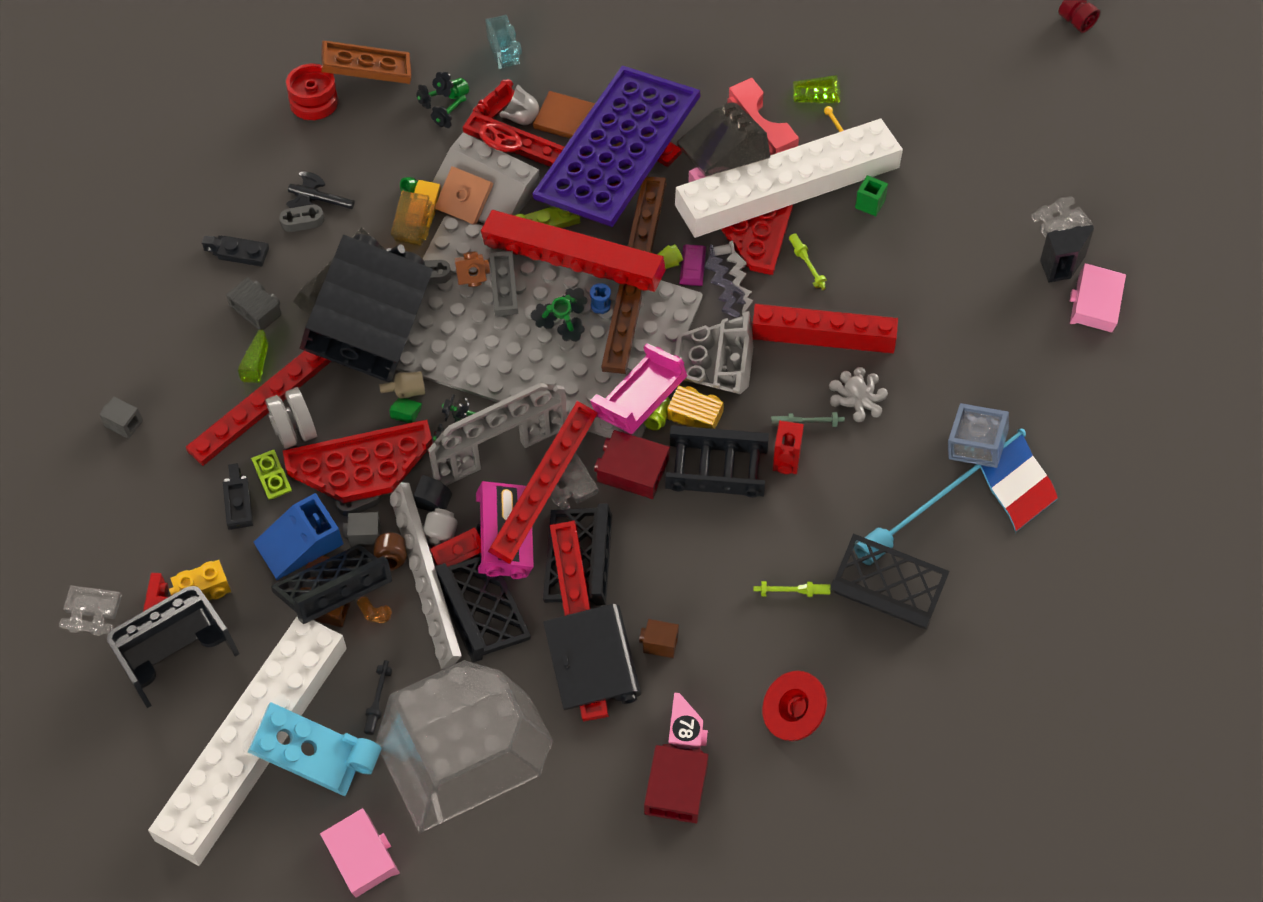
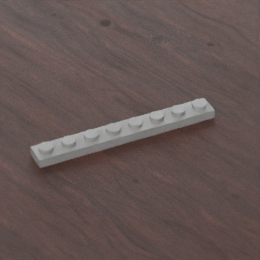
M400 482L390 495V503L394 509L396 523L400 529L401 536L405 539L409 567L415 579V587L420 596L422 611L426 616L436 657L439 660L441 669H451L462 657L410 484Z

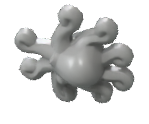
M863 367L856 368L852 377L849 371H843L840 375L842 383L839 380H833L829 384L831 391H838L840 394L833 395L830 399V404L834 407L839 405L854 407L856 412L853 414V419L856 422L864 421L866 415L863 408L870 410L873 417L881 416L882 407L874 403L883 401L888 396L885 388H880L877 394H873L874 384L879 381V376L875 373L869 374L866 379V385L863 378L866 371Z

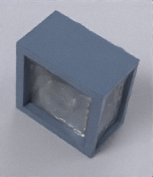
M960 403L948 439L949 459L997 468L1009 431V412Z

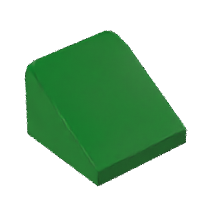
M398 398L389 410L390 417L405 423H413L418 416L422 403Z

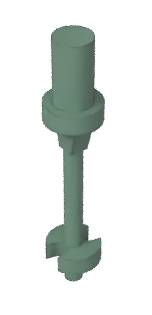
M832 412L831 417L818 418L794 417L793 413H788V416H771V426H778L780 420L794 423L832 422V427H837L838 422H844L845 418L838 417L837 412Z

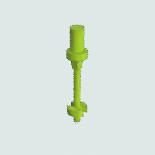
M797 234L790 235L789 240L795 248V255L801 257L806 262L815 277L814 287H821L822 290H825L824 281H827L824 275L819 276L810 262L807 254L808 247L806 244H802Z
M761 581V586L753 587V591H761V596L766 597L767 591L798 592L807 594V597H812L813 594L830 595L831 591L830 584H813V582H807V584L799 585L798 587L767 586L766 581Z

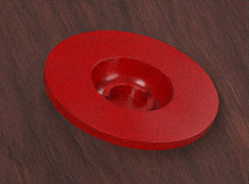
M791 671L778 677L767 690L763 701V719L769 731L776 737L786 741H798L811 735L819 727L825 716L827 708L825 689L815 676L804 671Z

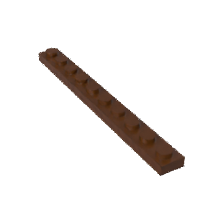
M647 176L641 184L628 247L652 253L666 188V178ZM619 284L601 365L602 372L626 374L643 296V290L637 287Z

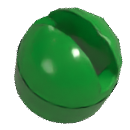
M413 177L402 178L400 181L401 193L404 196L413 195L418 181Z

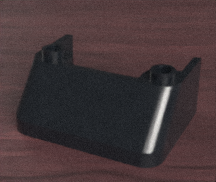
M189 586L117 626L107 636L108 644L147 708L152 705L143 688L150 685L156 678V671L152 665L197 639L205 647H214L225 641L235 657L240 654L227 627L197 586Z

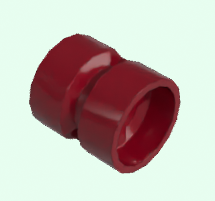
M1064 0L1058 11L1060 16L1066 21L1071 22L1073 27L1081 33L1092 28L1100 17V10L1090 2L1087 3V0Z

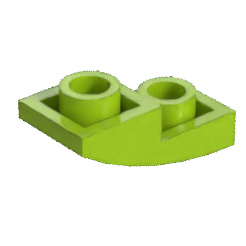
M274 449L251 458L268 500L292 491Z

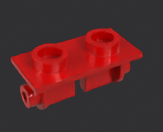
M510 79L502 80L501 84L494 91L478 102L473 111L493 119L511 102L515 92L512 89V81Z

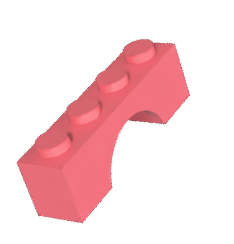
M749 78L729 88V98L727 99L731 110L736 111L741 123L749 128L755 141L758 140L762 145L766 156L798 146L799 137L788 123H773L764 119L758 111L763 107L764 92L753 78Z

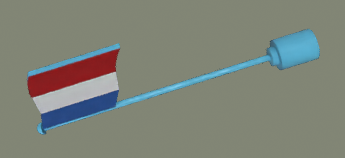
M1018 429V433L1005 442L997 468L976 464L892 530L888 531L878 527L864 538L893 548V534L979 468H981L990 490L1008 514L1015 533L1054 503L1058 497L1051 480L1031 453L1024 438L1026 435L1025 430ZM860 542L855 544L854 550L858 558L870 554L867 545ZM871 547L873 553L878 551V549ZM886 552L876 555V560L882 557ZM873 558L862 561L866 565L874 563Z

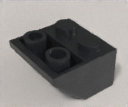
M1093 225L1076 226L1071 229L1054 230L1047 233L1040 262L1048 283L1072 278L1087 254L1094 231Z

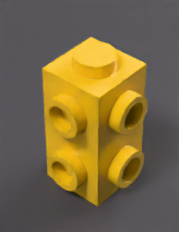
M219 560L206 562L198 568L182 571L170 578L173 587L169 588L171 596L189 586L199 587L208 600L222 598L225 594L231 592Z

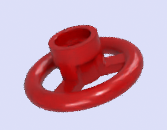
M486 123L479 129L480 138L488 146L496 150L516 152L522 146L520 136L502 124ZM486 131L492 134L491 138L487 136ZM508 142L515 143L514 145L507 146Z

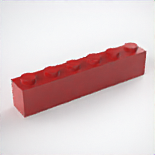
M755 304L752 335L753 340L894 354L898 318Z

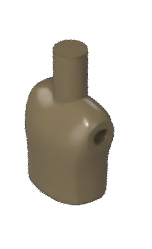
M422 371L399 372L394 376V382L379 384L381 393L395 391L399 398L425 395Z

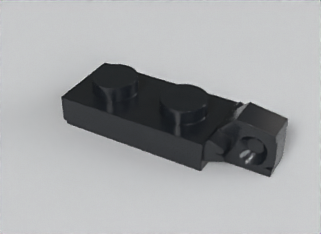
M221 235L218 238L215 236H204L202 241L204 251L212 252L213 255L218 256L219 260L260 267L263 266L269 250L268 243Z
M238 463L229 464L230 478H226L222 482L228 530L253 526V517L247 476H241Z

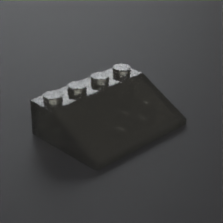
M726 103L722 107L715 109L677 141L678 146L705 177L770 158L767 132L737 103Z

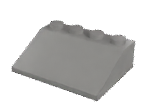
M462 133L450 147L432 182L440 184L442 190L451 166L494 183L478 220L484 224L491 210L514 216L519 214L533 196L532 193L540 183L539 169L502 151L496 150L468 134Z

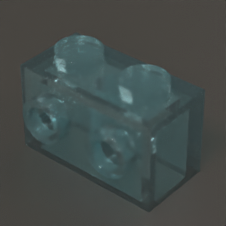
M507 15L485 19L487 38L498 69L520 64L521 45L519 41L516 42V32L514 26H510Z

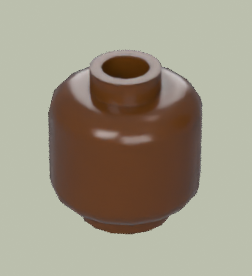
M388 532L377 537L374 544L375 557H385L388 560L390 570H395L405 563L407 549L405 539L401 535Z

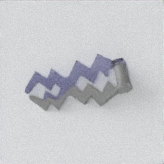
M733 241L716 247L710 245V256L704 268L716 272L711 279V283L726 289L718 299L726 302L722 312L738 318L740 313L731 308L737 300L732 294L735 292L741 295L737 303L744 304L742 313L746 312L753 303V300L748 298L752 291L740 286L746 277V273L741 270L747 265V262L735 252ZM730 253L727 261L736 264L729 272L730 275L736 277L733 281L723 278L729 268L719 265L723 259L715 256Z

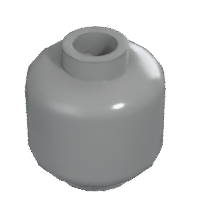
M435 508V511L427 514L423 530L425 537L428 538V544L436 546L454 537L458 525L457 519L454 518V513Z

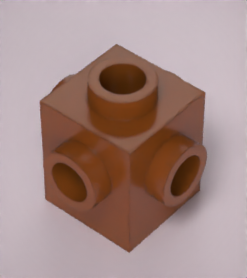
M474 251L464 253V257L454 258L459 285L468 284V287L482 285L483 281H487L486 274H490L489 262L483 259L482 254L478 255ZM472 267L476 268V270L470 271L469 269Z

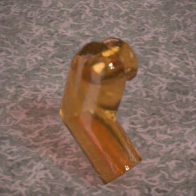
M367 596L361 597L357 601V605L367 621L385 623L391 619L392 610L389 606L385 605L384 607L374 608Z

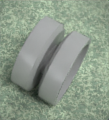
M298 387L286 391L285 399L288 405L286 408L278 395L265 399L272 427L284 449L297 445L294 429H297L304 441L317 437L309 410Z

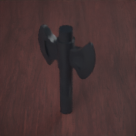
M300 172L299 175L303 179V184H290L288 187V192L297 196L286 203L289 208L314 205L311 203V200H319L353 209L355 204L354 200L318 191L316 188L324 187L325 182L320 176L311 172Z

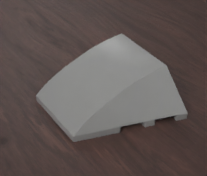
M744 312L741 317L728 320V318L723 319L720 324L711 327L705 325L678 334L675 355L679 356L684 362L687 377L683 381L702 384L741 394L749 387L754 348L750 312Z

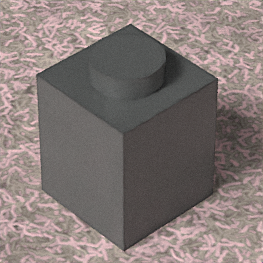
M113 397L109 403L105 404L100 413L106 428L127 439L132 436L143 421L138 408L116 397Z
M378 512L348 513V523L343 524L344 538H348L350 547L358 544L362 547L374 546L375 540L381 535V522Z

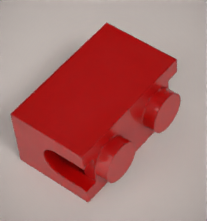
M779 420L773 471H778L782 474H797L804 424Z

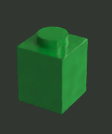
M867 175L857 191L855 208L877 216L886 200L888 183Z

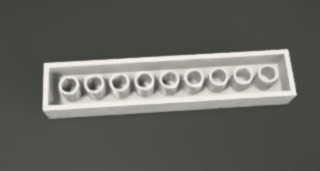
M878 119L677 186L675 206L694 238L857 183L864 180L867 175L874 177L900 168L903 149L883 120Z
M298 616L295 618L148 829L155 842L198 866L201 865L270 763L248 753V749L268 704L272 702L302 716L346 651L347 647L343 635L314 620L303 625L298 620ZM283 731L278 732V742L283 744L288 734Z

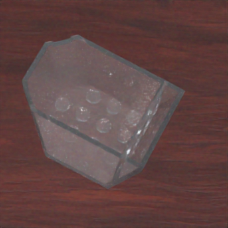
M463 660L390 694L376 743L382 748L380 753L420 834L540 776L553 739L531 697L500 670Z

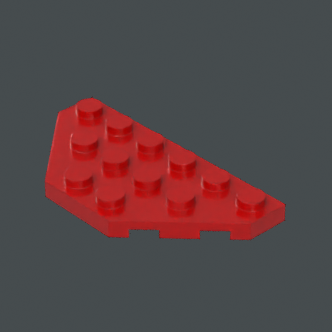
M794 204L721 229L729 242L733 241L734 249L747 262V267L750 271L768 275L774 274Z
M422 420L283 450V456L288 476L342 503L393 493L433 443L428 421Z

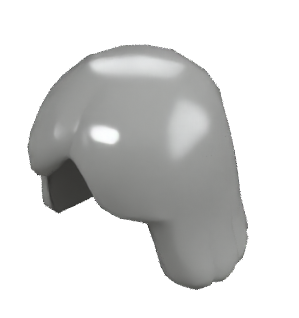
M517 85L511 102L504 111L500 112L499 116L521 125H529L537 117L539 105L532 95L524 91L520 85Z

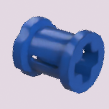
M598 283L590 289V306L595 313L604 314L611 309V289L606 284Z

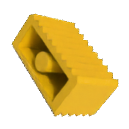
M678 386L668 405L667 419L687 427L715 429L723 414L724 402L715 395L710 394L706 396L698 393L693 387Z

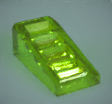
M837 75L794 81V102H840V84ZM801 88L805 89V94H801Z
M258 330L239 365L238 373L242 382L260 383L268 348V340L264 330Z

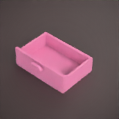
M1085 263L1079 274L1076 290L1072 289L1069 302H1074L1070 324L1079 323L1112 333L1118 323L1126 274Z
M363 808L320 833L347 886L355 897L360 896L391 876L400 874L387 850L391 847L384 833L378 834Z

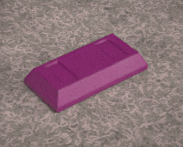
M683 245V261L681 263L679 285L703 286L706 247L701 245Z

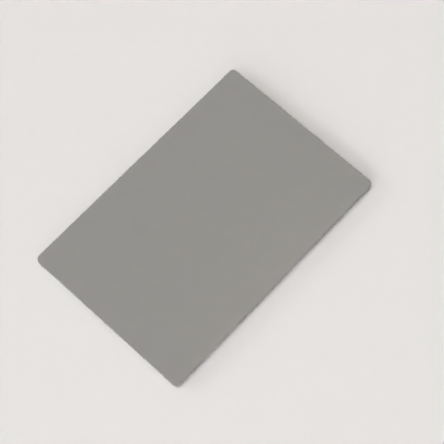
M447 215L443 218L423 260L447 261L450 264L452 275L446 283L427 285L396 370L408 373L422 371L423 379L495 402L507 399L539 383L563 386L566 395L568 417L577 401L593 409L590 400L596 394L606 398L646 356L643 348L646 344L660 347L664 352L675 355L677 336L689 331L703 295L701 292L662 280L655 292L643 291L626 374L602 372L601 365L619 284L606 278H597L588 273L575 272L570 268L554 266L545 261H536L527 256L513 254L518 314L495 316L489 253L505 252V250L492 249L484 245L481 234L482 225H473ZM476 251L478 255L482 254L483 259L489 262L490 274H486L487 281H483L482 285L468 287V284L459 285L454 258L464 257L463 254ZM472 267L469 270L474 271L476 268ZM440 269L438 274H442L443 269ZM598 283L606 284L611 289V309L604 314L593 312L590 306V289ZM582 288L584 297L588 299L587 304L584 305V311L580 314L573 311L569 315L570 320L578 317L582 321L585 331L581 333L580 340L576 342L571 340L564 341L562 335L558 334L557 328L563 324L564 319L557 318L551 329L538 328L535 325L536 321H533L530 317L531 312L536 310L537 304H552L555 298L566 295L567 289ZM596 417L588 432L611 438L613 431L617 430L642 438L646 426L642 423L633 434H630Z

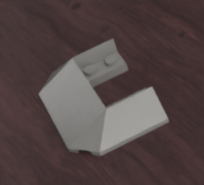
M539 383L449 425L428 449L433 478L447 486L481 470L478 444L518 425L520 441L524 448L558 433L567 419L564 387Z

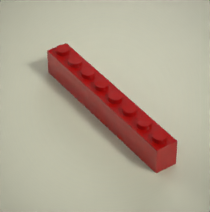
M491 210L481 229L484 245L492 249L498 248L505 251H513L514 255L520 254L532 260H541L554 266L570 268L575 272H584L597 278H606L618 284L637 287L643 291L655 292L666 271L664 256L496 210Z

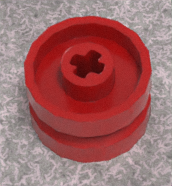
M310 63L301 65L288 74L286 87L290 108L297 117L304 120H319L331 115L337 109L338 96L334 74L322 72L321 64Z

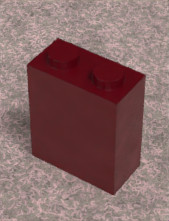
M614 430L611 438H606L603 446L604 454L602 458L597 459L594 471L597 472V482L653 499L670 459V447Z
M671 744L656 745L645 797L644 815L697 824L709 754L694 748L689 750L678 749Z

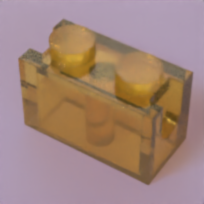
M407 191L401 192L391 231V236L395 241L422 246L423 239L426 240L428 237V220L432 218L434 213V204L432 201H429V196Z

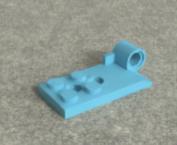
M270 702L251 742L248 753L346 796L355 772L372 774L382 748L377 743L368 739L356 738L348 733L344 735L339 734ZM281 731L286 732L290 737L289 744L283 745L279 743L277 733ZM302 743H310L313 746L314 754L312 756H307L302 752Z

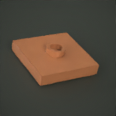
M451 166L434 208L476 225L494 183Z

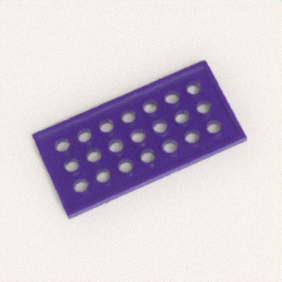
M622 65L532 193L534 200L613 227L701 97L700 90ZM636 89L633 92H627V90ZM652 94L655 95L653 98H645L646 96H651ZM670 101H675L673 104L670 105L665 104ZM625 104V106L621 108H616V106ZM644 110L642 114H635V112ZM661 116L664 117V118H663L662 120H660V121L654 120V119L659 118V117H661ZM610 120H614V122H612V123H610V124H605V123H604V122H608V121H610ZM633 126L631 130H623L624 128ZM650 132L653 133V135H651V136H649V137H644V136H643V135L648 134V133H650ZM599 136H603V137H602L601 139H599V140H594V139H593V138H596V137H599ZM619 142H622V144H621L620 146H617V147L612 146L613 144H617V143H619ZM642 149L639 153H632V151ZM592 152L589 156H582V154ZM608 158L611 159V161L607 163L601 162L602 160H606ZM627 165L631 166L629 169L626 170L621 169V167H625ZM577 168H580V170H579L578 172H575V173L570 172L571 170H575V169H577ZM600 175L597 179H590V177ZM620 182L616 186H610V183ZM569 185L566 189H559L560 186ZM585 191H588V192H589V193H588L587 195H585V196H579V195H578L579 193H583V192H585ZM608 198V201L604 203L598 202L599 200Z

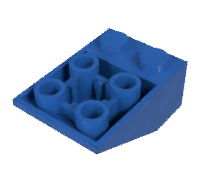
M316 493L292 505L254 541L256 548L276 580L344 544L339 528Z

